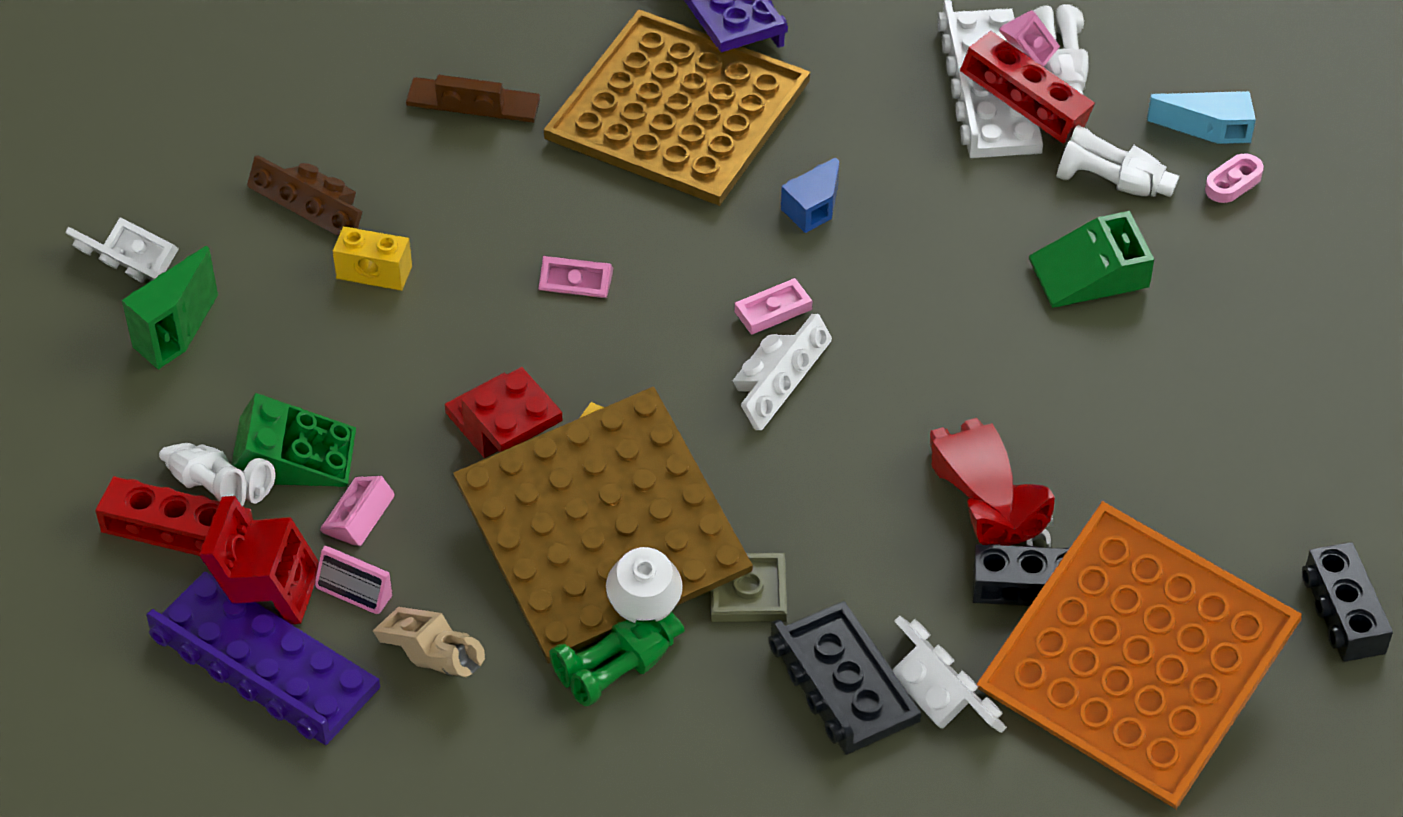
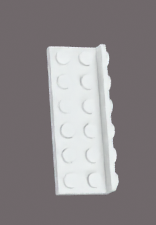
M944 0L943 12H938V30L944 31L942 35V49L944 54H949L946 61L947 74L954 78L951 80L952 98H958V102H956V118L958 122H963L960 129L962 145H967L970 158L1042 154L1043 142L1039 126L960 72L969 46L990 30L1007 41L999 31V28L1014 19L1013 10L996 9L953 12L951 0Z

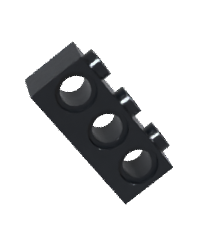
M1353 542L1311 549L1306 566L1302 567V578L1305 586L1311 588L1314 594L1315 608L1318 616L1324 618L1327 624L1328 638L1331 646L1334 649L1337 648L1343 662L1386 654L1393 631Z
M976 544L973 563V603L1030 606L1070 548L1057 549L1038 548L1036 546L1019 547L1001 546L998 544Z

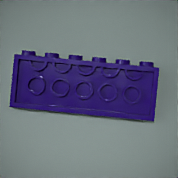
M684 0L720 52L771 38L777 48L785 46V34L788 32L785 17L779 15L775 10L772 0Z
M206 571L162 614L154 609H151L146 614L150 628L149 634L156 643L161 646H170L178 651L179 655L187 663L200 665L217 682L228 683L236 688L238 693L247 701L253 702L255 700L266 707L267 711L275 719L280 721L285 719L294 725L305 738L310 740L314 738L325 746L380 689L379 678L256 602L232 604L214 576Z

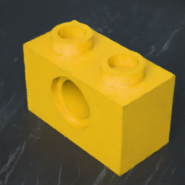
M343 226L333 249L336 279L402 291L412 268L410 241L407 237Z

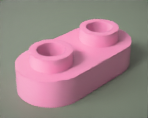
M1251 154L1234 156L1208 175L1205 186L1207 196L1220 203H1228L1235 200L1261 181L1264 168L1262 161Z

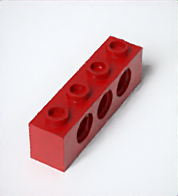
M991 30L969 46L960 68V72L1063 144L1071 139L1077 125L1085 127L1095 105L1092 100Z
M113 476L95 511L102 533L199 556L201 546L211 526L213 515L216 513L220 502L211 500L203 495H190L175 491L169 487L161 488L141 483L135 479L127 480ZM242 506L249 518L253 520L251 509Z

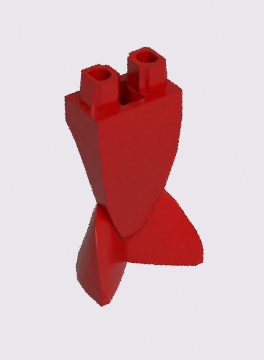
M978 418L966 420L961 425V432L952 435L944 427L931 430L932 467L939 478L951 482L969 497L967 502L971 523L977 540L982 545L998 544L1010 546L1034 538L1046 528L1054 512L1055 496L1044 485H1013L1008 454L999 433L992 423L983 425Z

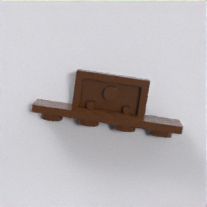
M438 74L436 80L413 78L406 106L534 123L540 103V94L503 89L502 83Z
M259 155L254 156L247 183L250 189L337 236L340 235L343 226L358 229L363 211L351 205L354 203L356 191L346 187L342 180L320 173L319 169L311 164L301 163L299 166L283 169Z

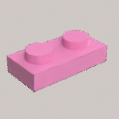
M796 278L735 302V313L751 335L812 310V299Z

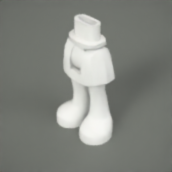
M1063 4L1056 10L1055 24L1057 31L1062 36L1064 49H1058L1044 68L1083 94L1082 91L1085 89L1089 68L1088 52L1085 49H1079L1077 34L1081 32L1084 26L1083 14L1078 8ZM1046 5L1033 10L1056 40L1054 16L1051 6Z
M1078 125L1075 127L1071 140L1065 148L1056 175L1057 178L1069 180L1078 170H1087L1117 184L1116 189L1138 196H1148L1151 192L1153 197L1159 193L1170 198L1179 179L1178 175L1166 171L1167 166L1161 164L1156 158L1139 147L1133 145L1129 152L1121 150L1095 136L1087 128Z
M191 443L175 444L164 447L159 454L160 459L166 462L167 468L170 469L171 473L187 488L203 485L216 496L219 502L221 497L236 496L241 506L244 505L245 499L256 504L269 493L275 481V469L269 461L255 458L242 471L229 463L223 451L203 444L198 446Z

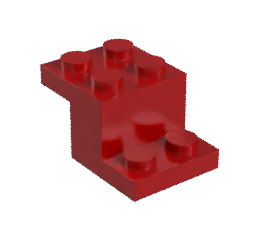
M523 367L509 374L504 372L445 403V413L484 458L497 451L502 452L521 444L563 421L562 411Z
M236 496L221 497L205 541L201 546L199 556L203 563L208 567L232 604L272 601L286 622L301 624L316 583L319 565L317 557L291 517L251 520Z

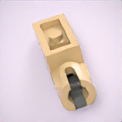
M397 607L373 630L380 643L402 646L410 661L417 667L434 669L449 676H471L485 660L484 648L480 642L470 637L467 633L452 631L442 613Z

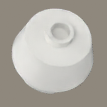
M642 547L629 551L612 567L607 577L606 591L611 604L623 618L631 622L653 619L660 621L668 616L679 602L682 594V579L677 568L663 553L653 548Z

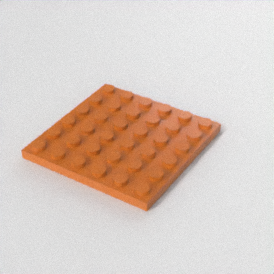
M1102 501L976 685L978 690L1174 809H1177L1302 620V614Z

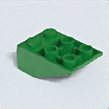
M1130 211L1097 217L1029 255L1030 263L1052 308L1150 288L1155 260Z
M204 246L194 254L187 256L183 261L166 272L161 273L157 278L140 289L133 291L122 300L132 347L158 370L188 349L218 296L208 246Z
M255 393L240 416L231 465L244 471L250 461L255 458H262L269 461L275 469L273 485L346 487L349 481L356 427Z

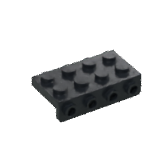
M845 601L787 626L780 619L771 623V636L768 637V642L773 654L777 658L782 657L787 665V672L792 683L795 686H801L805 692L806 702L811 712L815 715H820L824 721L825 731L833 744L838 743L845 755L920 722V710Z

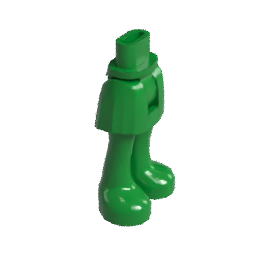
M673 612L660 621L653 619L631 622L626 619L613 625L611 634L583 652L575 653L566 644H559L549 650V657L554 671L564 687L568 688L571 686V691L576 701L583 706H590L600 699L601 692L626 672L635 669L639 674H644L662 658L668 647L674 644L673 638L684 633L685 629L682 622ZM619 653L620 656L602 668L591 672L596 666Z

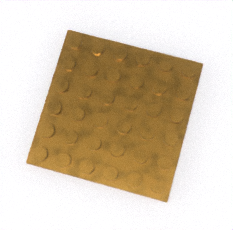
M639 9L544 128V139L720 206L810 81V71L744 47L720 52L708 34Z
M654 386L453 473L454 480L547 663H551L549 650L559 644H566L575 652L604 639L611 634L613 625L626 620L611 604L606 591V581L612 567L626 553L633 549L642 547L656 549L674 564L682 579V594L677 605L753 571V565Z

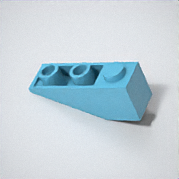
M1249 91L1151 94L1147 115L1149 122L1217 144L1251 143L1256 120Z

